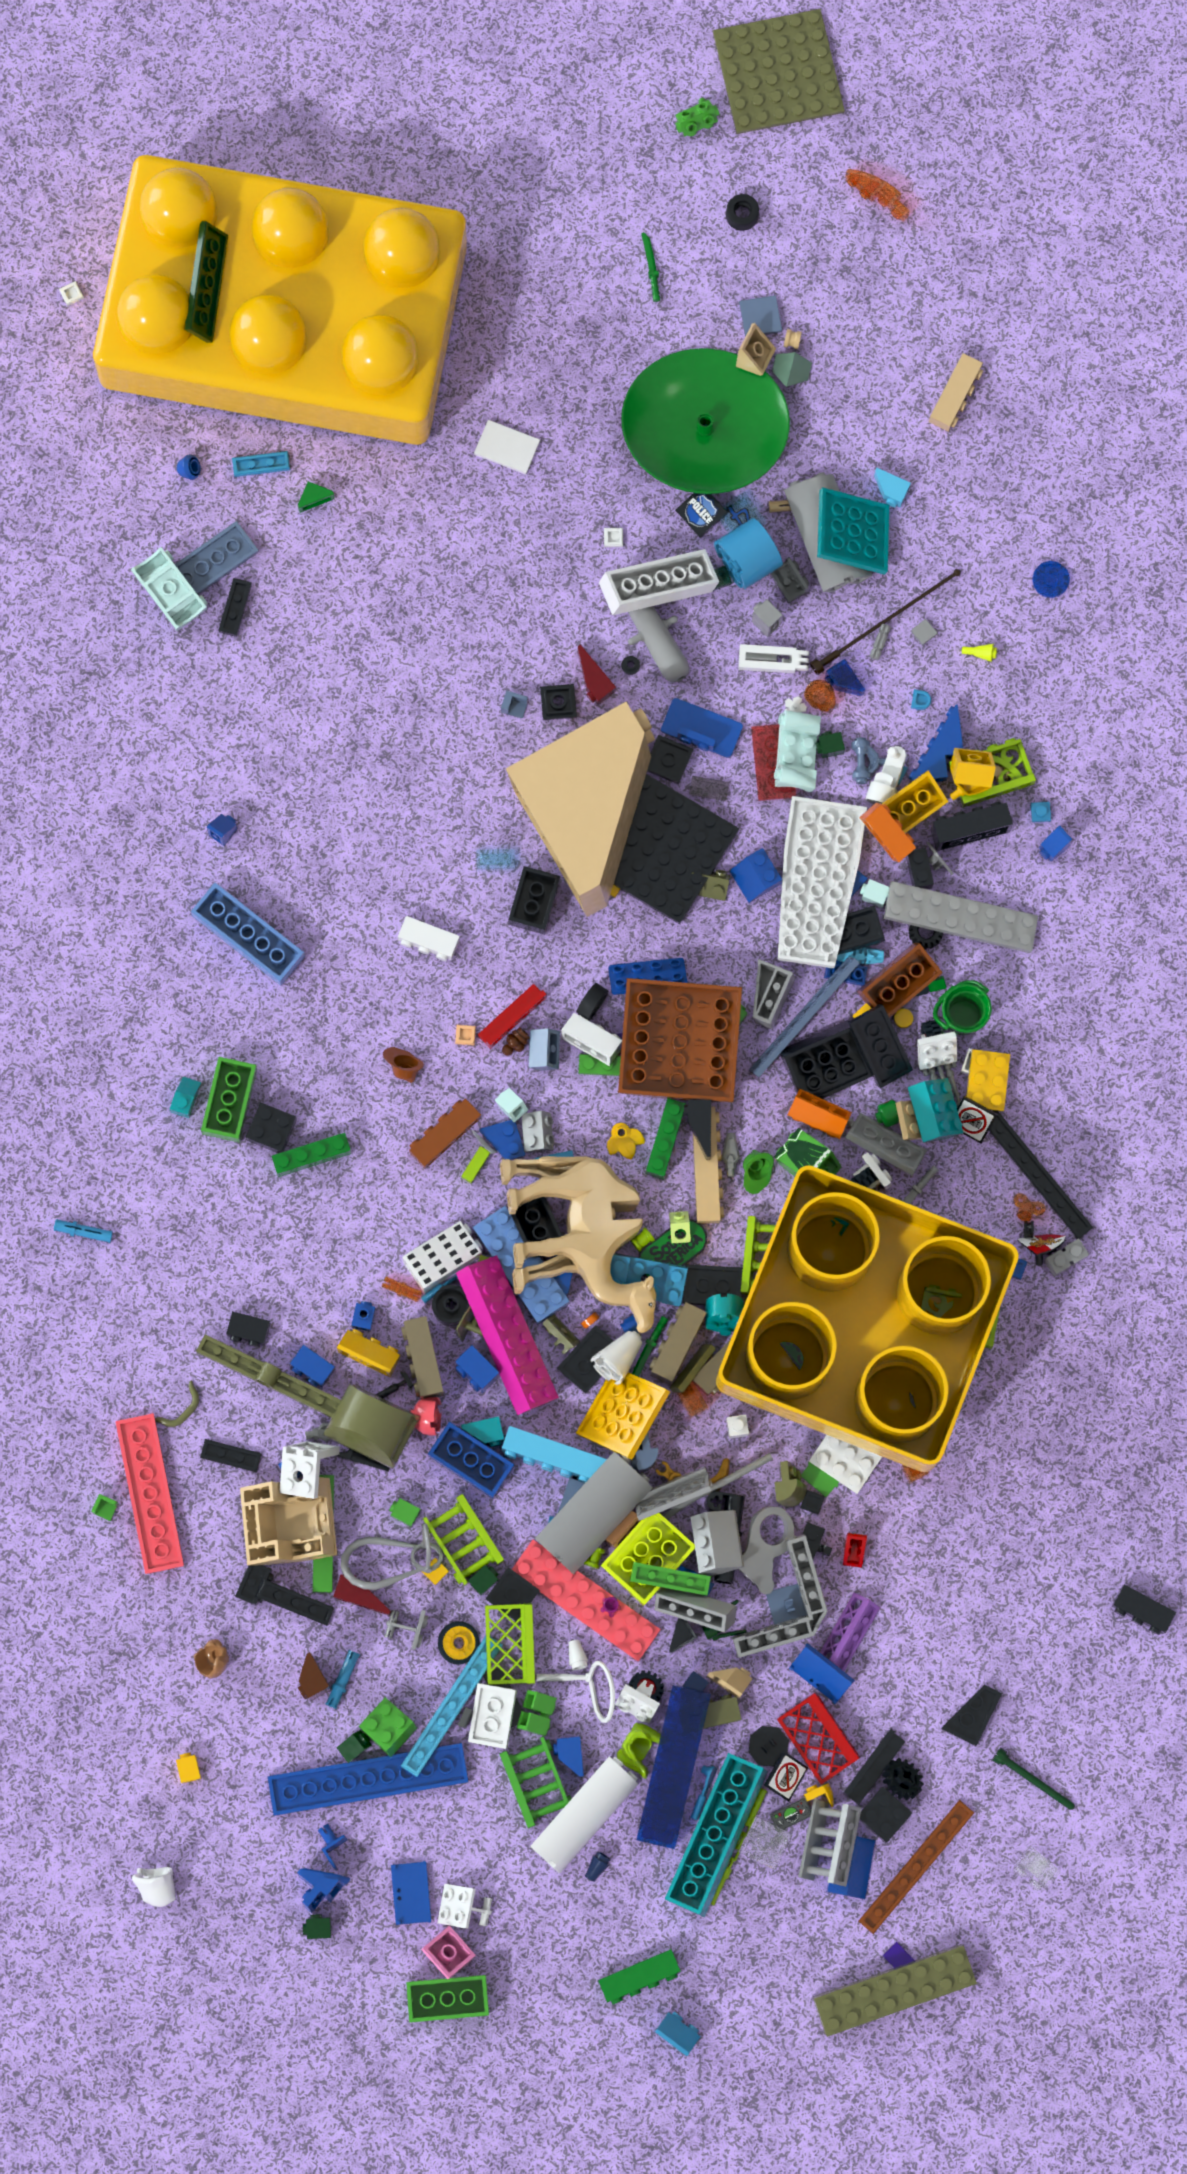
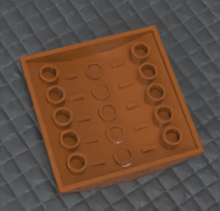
M627 978L618 1093L674 1100L734 1102L742 987Z

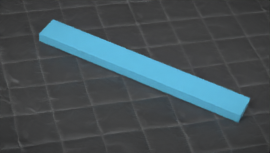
M486 1635L401 1764L402 1768L414 1776L418 1777L486 1672ZM490 1641L491 1649L494 1646V1644ZM495 1647L491 1651L492 1659H494L497 1653L499 1652L500 1649L498 1647Z

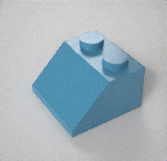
M668 2012L654 2032L685 2056H688L701 2037L698 2035L699 2030L691 2024L687 2027L681 2022L683 2018L676 2012L672 2014Z

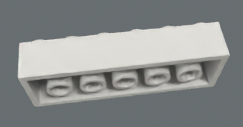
M705 549L605 572L599 581L612 615L711 593L719 583Z

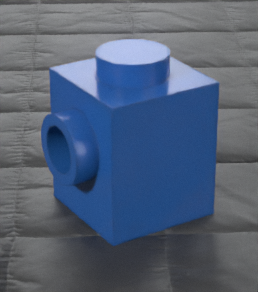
M361 1301V1304L356 1303L351 1324L352 1328L371 1332L376 1310L372 1303Z

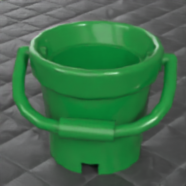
M966 980L951 986L939 997V1001L935 1004L933 1009L934 1020L945 1030L950 1029L952 1032L955 1031V1034L962 1036L970 1035L980 1030L987 1024L992 1012L991 1000L987 995L989 989L975 980ZM941 1004L945 1023L939 1019L937 1013Z

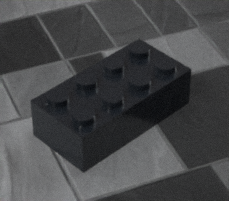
M995 802L990 805L991 807L983 808V806L973 808L972 812L965 813V811L955 813L953 817L941 816L936 818L931 827L936 851L1010 833L1013 822L1007 803Z

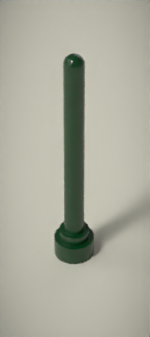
M1001 1747L998 1749L996 1755L992 1758L993 1762L998 1765L1005 1764L1069 1810L1075 1808L1073 1802L1011 1760L1009 1755H1007V1751Z

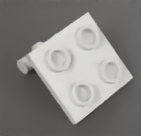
M444 1884L437 1923L468 1929L471 1911L481 1913L479 1925L488 1926L489 1915L492 1913L490 1911L492 1899L484 1897L482 1909L472 1908L475 1889Z

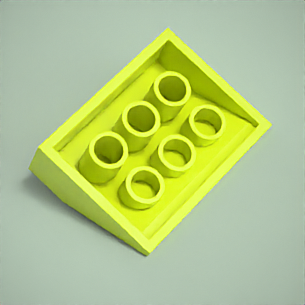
M657 1513L641 1520L603 1562L601 1567L644 1606L660 1587L631 1582L633 1562L676 1570L695 1549V1544L665 1517Z

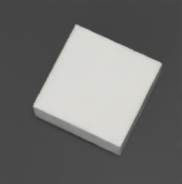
M76 281L59 289L67 306L84 299Z
M604 528V547H623V528Z

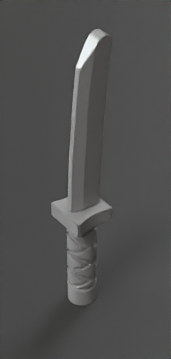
M934 1165L922 1177L919 1183L912 1186V1190L903 1202L911 1204L916 1196L922 1193L923 1187L939 1171Z

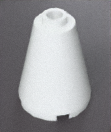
M627 1331L592 1357L591 1362H595L593 1367L606 1380L610 1381L613 1379L616 1381L614 1384H621L642 1345V1337L635 1331Z

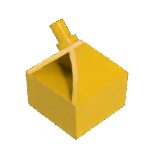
M954 748L950 770L954 784L958 787L957 790L949 794L953 801L961 795L971 796L992 788L996 769L992 752Z

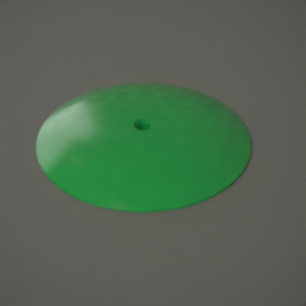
M699 348L669 354L649 365L631 384L622 407L621 424L624 440L637 463L652 477L670 487L697 494H718L740 489L765 475L775 465L785 449L790 429V417L786 400L777 383L766 371L763 375L759 376L736 367L738 355L728 351Z

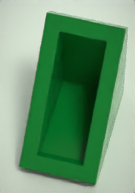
M308 481L298 503L299 512L307 511L334 500L333 491Z

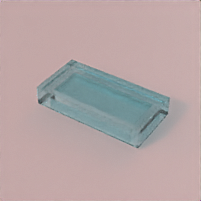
M514 849L476 850L477 870L515 869Z

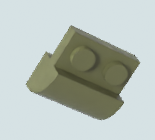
M788 1461L780 1462L782 1481L774 1482L776 1501L785 1508H791L802 1502L807 1492V1486L801 1482V1473L797 1467Z

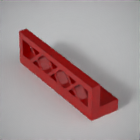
M532 984L477 1034L478 1037L490 1049L493 1048L547 998V994L543 990L540 991L535 984Z

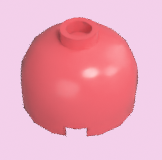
M439 1397L420 1399L415 1404L414 1410L410 1411L420 1416L415 1428L424 1435L438 1436L437 1432H440L441 1413H439L438 1405H441V1400Z

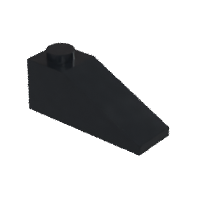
M688 1100V1105H684V1116H687V1122L705 1159L710 1160L711 1100Z

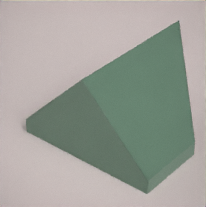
M796 352L776 354L772 372L788 387L808 381L812 362Z

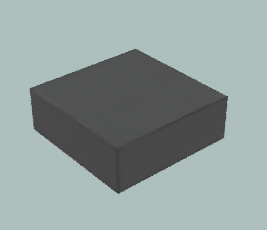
M465 1707L458 1723L459 1727L464 1729L467 1727L473 1714L472 1709Z

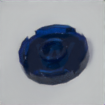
M1056 561L1041 563L1033 572L1032 577L1035 590L1040 595L1048 598L1059 597L1065 593L1070 581L1068 570Z

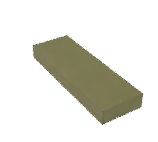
M712 1344L702 1345L669 1389L673 1393L684 1392L716 1348Z

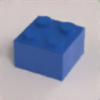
M472 1345L455 1361L456 1372L463 1379L467 1377L470 1380L469 1385L476 1392L480 1390L484 1393L499 1378V1372Z

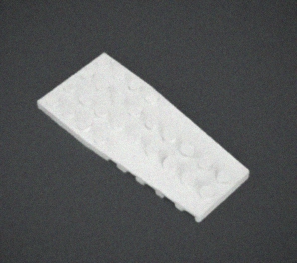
M792 796L783 857L778 960L835 968L860 861L865 824L859 817L867 811V807Z

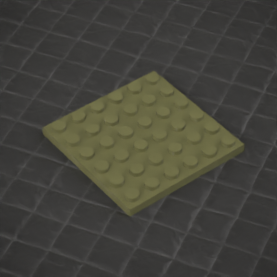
M821 9L713 30L736 134L845 112Z

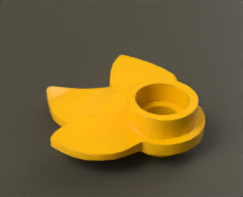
M617 1123L611 1129L612 1136L607 1141V1150L610 1155L619 1151L623 1157L632 1159L636 1151L635 1145L644 1144L645 1139L639 1130L629 1128L625 1123ZM619 1129L624 1130V1134L622 1136L618 1135Z

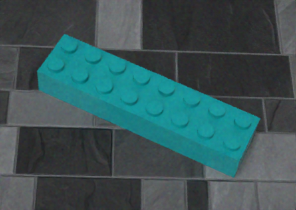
M730 1753L727 1754L665 1896V1900L705 1918L768 1773L766 1769Z

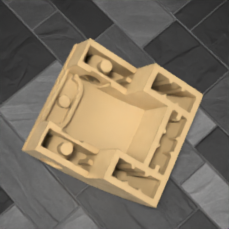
M319 1477L318 1498L315 1499L280 1493V1482L271 1481L240 1488L247 1565L295 1563L337 1555L330 1478Z

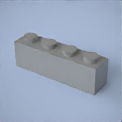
M662 1587L656 1592L654 1610L725 1633L735 1623L737 1606L701 1594Z

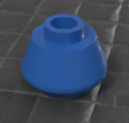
M189 454L179 460L177 472L181 477L195 480L200 474L201 465L194 455Z

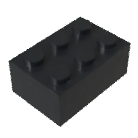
M524 866L509 915L508 925L545 935L559 888L560 876Z

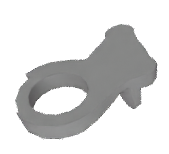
M767 1506L753 1515L748 1531L747 1546L745 1551L742 1552L744 1567L738 1569L763 1594H770L774 1589L772 1579L773 1559L788 1551L785 1539L796 1537L794 1535L793 1521L785 1509L781 1507ZM775 1514L783 1521L784 1533L777 1543L769 1545L761 1538L760 1525L767 1516Z

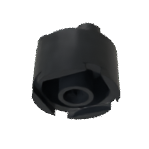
M457 1285L441 1287L435 1293L432 1300L434 1316L441 1324L447 1326H457L470 1306L463 1289ZM450 1301H453V1304H457L452 1310H450V1307H446Z

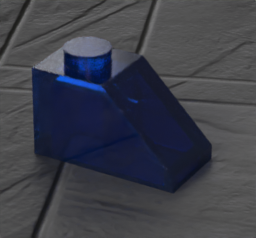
M846 659L826 670V677L824 679L829 687L833 686L834 690L858 696L864 695L865 688Z

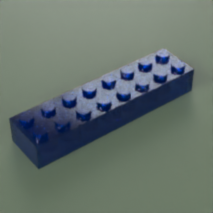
M672 1684L636 1837L638 1841L675 1849L709 1706L710 1692Z

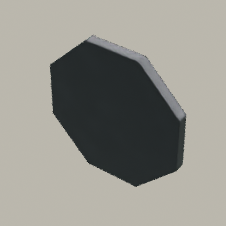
M762 1726L750 1736L749 1754L758 1765L775 1766L782 1752L788 1753L789 1739L778 1727Z

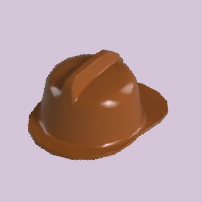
M390 1047L383 1052L384 1059L392 1065L393 1073L399 1079L413 1083L419 1070L424 1067L423 1061L406 1050Z

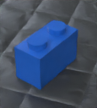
M305 1345L300 1348L290 1362V1365L293 1367L291 1371L300 1377L302 1374L309 1378L307 1382L315 1388L318 1385L323 1387L336 1369L335 1366Z

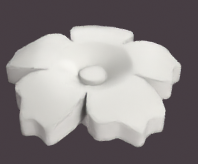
M799 696L794 697L793 701L789 698L785 700V707H787L785 710L802 713L806 712L807 706H805V703H801L802 698Z

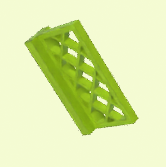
M532 1603L485 1605L488 1685L535 1683ZM520 1608L521 1616L514 1622L507 1614L511 1609ZM498 1609L503 1615L495 1623L489 1618V1610ZM504 1617L513 1623L506 1633L498 1626V1623ZM520 1620H521V1628L517 1625V1623H518ZM515 1626L521 1631V1637L516 1642L508 1635ZM495 1627L504 1634L497 1642L490 1638V1632ZM505 1636L514 1643L507 1652L498 1645ZM521 1640H522V1647H520V1646L518 1645V1643H519ZM490 1641L494 1644V1646L491 1649ZM515 1646L522 1651V1656L517 1662L509 1655V1652ZM495 1647H498L504 1653L498 1662L491 1658V1651ZM506 1656L515 1663L507 1672L499 1665ZM516 1665L523 1671V1679H514L509 1674ZM496 1667H499L505 1673L500 1680H492L491 1672Z

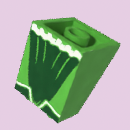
M800 1128L790 1134L787 1142L777 1150L774 1156L778 1164L794 1177L797 1171L804 1166H814L834 1175L842 1168L830 1149Z

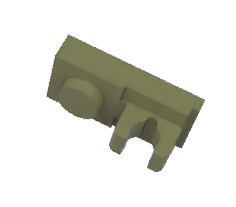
M555 1314L542 1323L549 1334L558 1338L554 1346L556 1347L560 1343L564 1345L562 1354L567 1353L581 1342Z

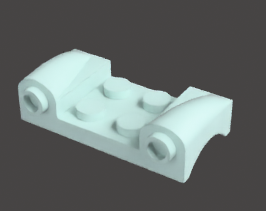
M160 547L148 559L133 567L131 571L165 614L175 630L179 631L206 611L208 603L202 595L198 596L172 562L174 558L169 551H164Z
M787 710L779 715L777 764L774 772L775 787H795L807 792H812L815 789L817 770H815V743H817V736L820 734L821 716Z

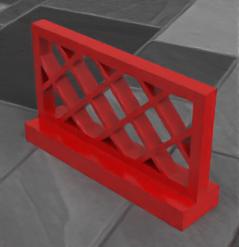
M817 1692L777 1718L821 1785L861 1758ZM807 1703L813 1709L811 1717L800 1715L801 1707ZM798 1710V1715L792 1714L793 1712ZM788 1716L797 1717L795 1728L787 1727L783 1719ZM799 1718L811 1720L809 1731L798 1729ZM813 1720L823 1724L822 1734L811 1732ZM797 1731L808 1733L806 1745L799 1744L796 1741ZM811 1734L822 1736L820 1747L809 1746ZM824 1737L834 1740L833 1750L822 1748ZM800 1746L806 1747L805 1753ZM808 1748L819 1750L817 1761L808 1759ZM822 1751L833 1753L831 1764L820 1762ZM835 1753L844 1755L848 1762L842 1766L834 1765ZM819 1764L830 1766L829 1775L823 1779L818 1773ZM833 1767L838 1768L834 1772H832Z

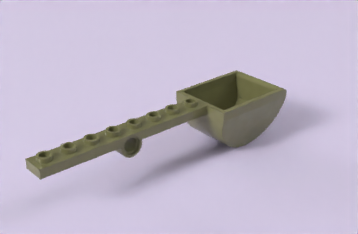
M204 1335L196 1350L198 1354L330 1417L331 1420L324 1431L325 1437L391 1469L395 1467L420 1416L352 1383L349 1384L340 1400L282 1372L270 1363L259 1361L208 1335Z

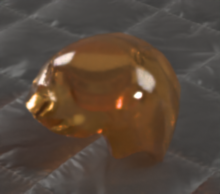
M819 679L808 684L804 697L811 707L825 712L835 707V692L827 681Z

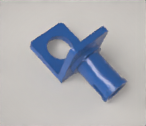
M326 1824L323 1827L327 1834L322 1827L318 1830L327 1844L322 1851L335 1871H337L338 1868L328 1853L348 1839L345 1835L337 1838L329 1824Z

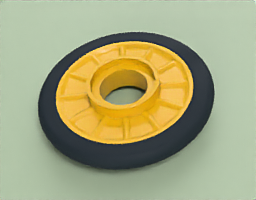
M463 1621L449 1623L442 1629L438 1637V1649L441 1656L452 1664L467 1663L480 1644L475 1628ZM457 1637L463 1639L464 1643L461 1648L454 1646V1640Z

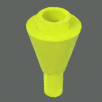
M994 643L975 647L962 646V654L974 655L992 662L997 657V648L994 647Z

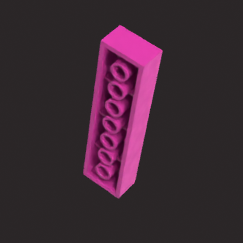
M496 1255L474 1263L456 1272L517 1415L559 1398L498 1256Z

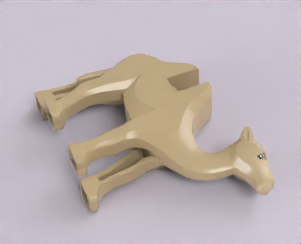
M545 1156L534 1160L515 1159L513 1161L502 1159L500 1163L502 1185H507L515 1176L539 1178V1180L519 1190L512 1188L507 1191L509 1214H515L521 1205L540 1197H556L570 1200L566 1220V1235L542 1241L514 1244L515 1269L512 1273L514 1293L521 1294L527 1283L537 1279L552 1278L563 1273H578L582 1276L596 1299L608 1305L629 1306L637 1322V1331L639 1333L649 1331L653 1326L656 1305L653 1277L649 1276L641 1282L619 1284L612 1279L610 1274L614 1253L634 1239L642 1227V1218L613 1220L617 1212H632L636 1209L640 1202L637 1190L619 1179L612 1168L603 1160L588 1156ZM558 1255L539 1265L522 1268L528 1257H551Z

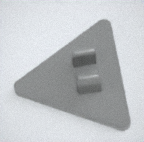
M927 842L926 844L934 853L928 859L932 867L937 870L944 865L948 872L953 875L954 873L940 855Z

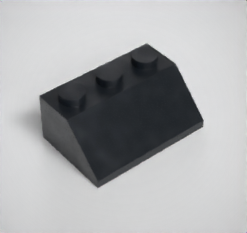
M545 1197L524 1203L517 1209L515 1214H511L523 1243L563 1236Z

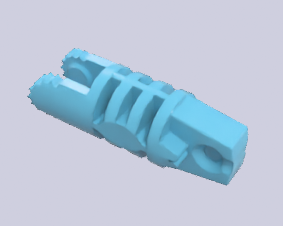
M870 947L837 955V960L840 962H844L848 956L858 960L859 964H874L884 961V951Z

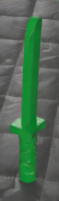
M643 232L641 236L648 263V279L651 280L653 302H659L660 293L657 280L659 272L656 271L650 238Z
M663 1316L660 1318L651 1337L646 1340V1345L632 1372L633 1375L640 1376L653 1347L657 1345L655 1342L668 1322L667 1318Z

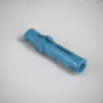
M58 1219L55 1220L54 1231L68 1233L73 1237L77 1235L111 1243L113 1231L77 1224L78 1222L76 1221L71 1223Z
M348 1650L336 1682L331 1686L332 1691L325 1705L337 1709L343 1693H346V1685L360 1654Z

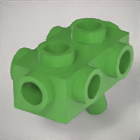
M700 98L699 104L675 115L677 119L675 126L678 133H683L684 137L694 136L700 129L713 127L714 123L718 122L717 116L720 115L716 105H712L709 99Z

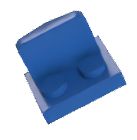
M301 1868L297 1872L299 1878L313 1888L312 1890L308 1889L302 1897L304 1899L302 1901L303 1905L311 1913L315 1911L324 1898L331 1903L342 1887L350 1881V1878L308 1868Z

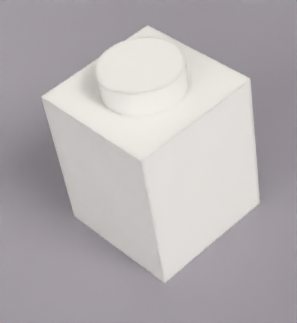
M746 1415L726 1418L729 1439L749 1435Z

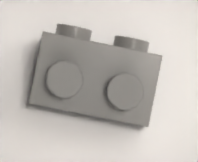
M536 1111L522 1115L524 1152L554 1150L553 1119L551 1113Z

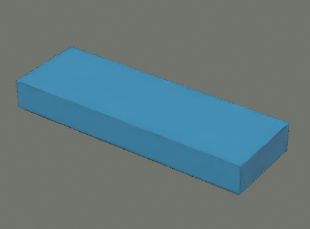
M288 451L232 458L234 477L290 470Z

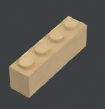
M964 353L961 355L930 415L929 423L948 432L951 427L955 428L959 420L956 417L959 411H964L967 404L965 399L967 395H972L976 387L973 383L976 379L980 380L984 370L981 369L982 362Z

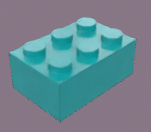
M948 1078L923 1081L908 1087L923 1143L945 1140L963 1134L962 1123Z

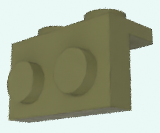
M720 869L713 872L710 876L701 874L702 877H708L698 896L725 901L730 875Z

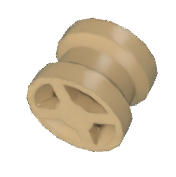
M787 329L783 347L791 346L798 350L802 331L793 332L791 329Z

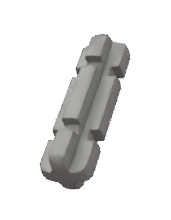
M881 624L880 633L876 637L870 658L879 660L888 637L887 635L891 629L889 625Z

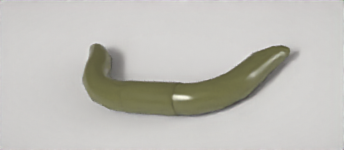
M192 1380L189 1382L192 1402L177 1419L169 1420L157 1417L155 1418L156 1422L167 1427H176L186 1421L196 1410L199 1404V1394Z

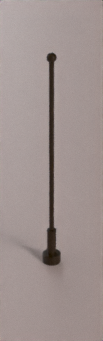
M955 569L953 574H951L950 576H948L947 578H945L944 580H942L941 582H939L938 584H936L935 586H933L932 588H930L929 590H927L926 592H924L923 594H921L920 596H918L917 598H915L914 600L900 608L898 611H896L895 613H893L892 615H890L889 617H887L886 619H884L883 621H881L880 623H878L877 625H875L874 627H872L871 629H869L868 631H866L865 633H863L862 635H860L859 637H857L841 649H836L820 661L818 659H814L812 662H810L811 668L814 670L816 675L821 674L822 672H824V666H826L827 664L841 656L840 653H842L843 651H845L846 649H848L849 647H851L852 645H854L855 643H857L858 641H860L861 639L875 631L877 628L881 626V624H885L886 622H888L889 620H891L892 618H894L895 616H897L898 614H900L901 612H903L904 610H906L907 608H909L910 606H912L913 604H915L916 602H918L919 600L933 592L935 589H937L953 577L960 576L961 571L959 569Z

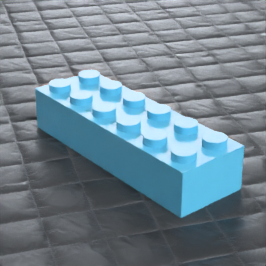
M509 1426L502 1446V1452H504L507 1458L516 1460V1457L523 1459V1463L534 1466L536 1463L542 1465L541 1469L553 1472V1470L560 1472V1476L565 1478L574 1476L578 1478V1481L584 1483L607 1460Z

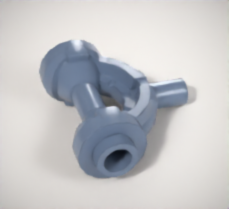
M859 737L851 742V748L857 755L858 765L856 770L853 771L852 780L856 781V784H867V781L871 780V776L879 768V765L885 764L886 758H879L878 753L870 746V742L866 738ZM865 754L868 756L870 761L869 766L867 768L865 766Z

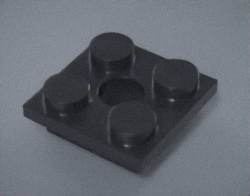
M574 684L540 687L543 720L577 718ZM556 697H560L564 700V703L557 706L553 703V700Z

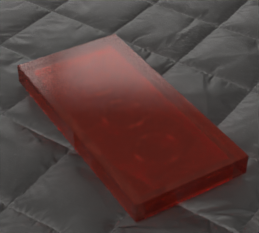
M779 724L751 727L758 801L788 799L796 796L795 787H775L774 772L777 764Z

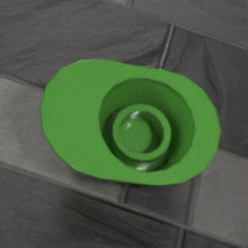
M752 1150L743 1161V1169L745 1171L744 1188L750 1194H758L769 1184L774 1159L769 1153Z

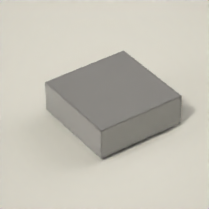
M926 619L911 630V633L922 646L937 635L935 629Z

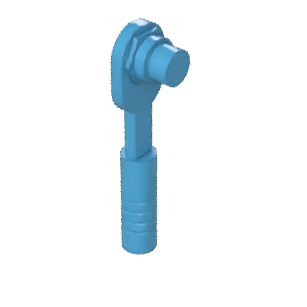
M455 1274L442 1285L439 1283L432 1290L421 1296L423 1302H428L441 1287L458 1278Z
M703 1766L701 1769V1773L707 1776L705 1786L701 1795L699 1794L690 1818L695 1820L699 1818L707 1798L705 1795L716 1772L715 1766Z

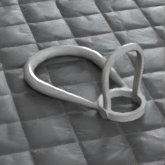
M423 1523V1542L418 1545L381 1537H364L355 1540L347 1546L341 1556V1569L344 1577L352 1585L362 1589L377 1590L390 1586L420 1571L431 1573L440 1567L443 1554L437 1545L430 1543L428 1525ZM367 1544L413 1548L411 1562L416 1569L381 1581L365 1582L356 1578L351 1573L348 1564L349 1557L357 1548ZM420 1549H426V1566L419 1565L414 1559L415 1553ZM431 1549L435 1550L439 1555L438 1562L430 1566Z

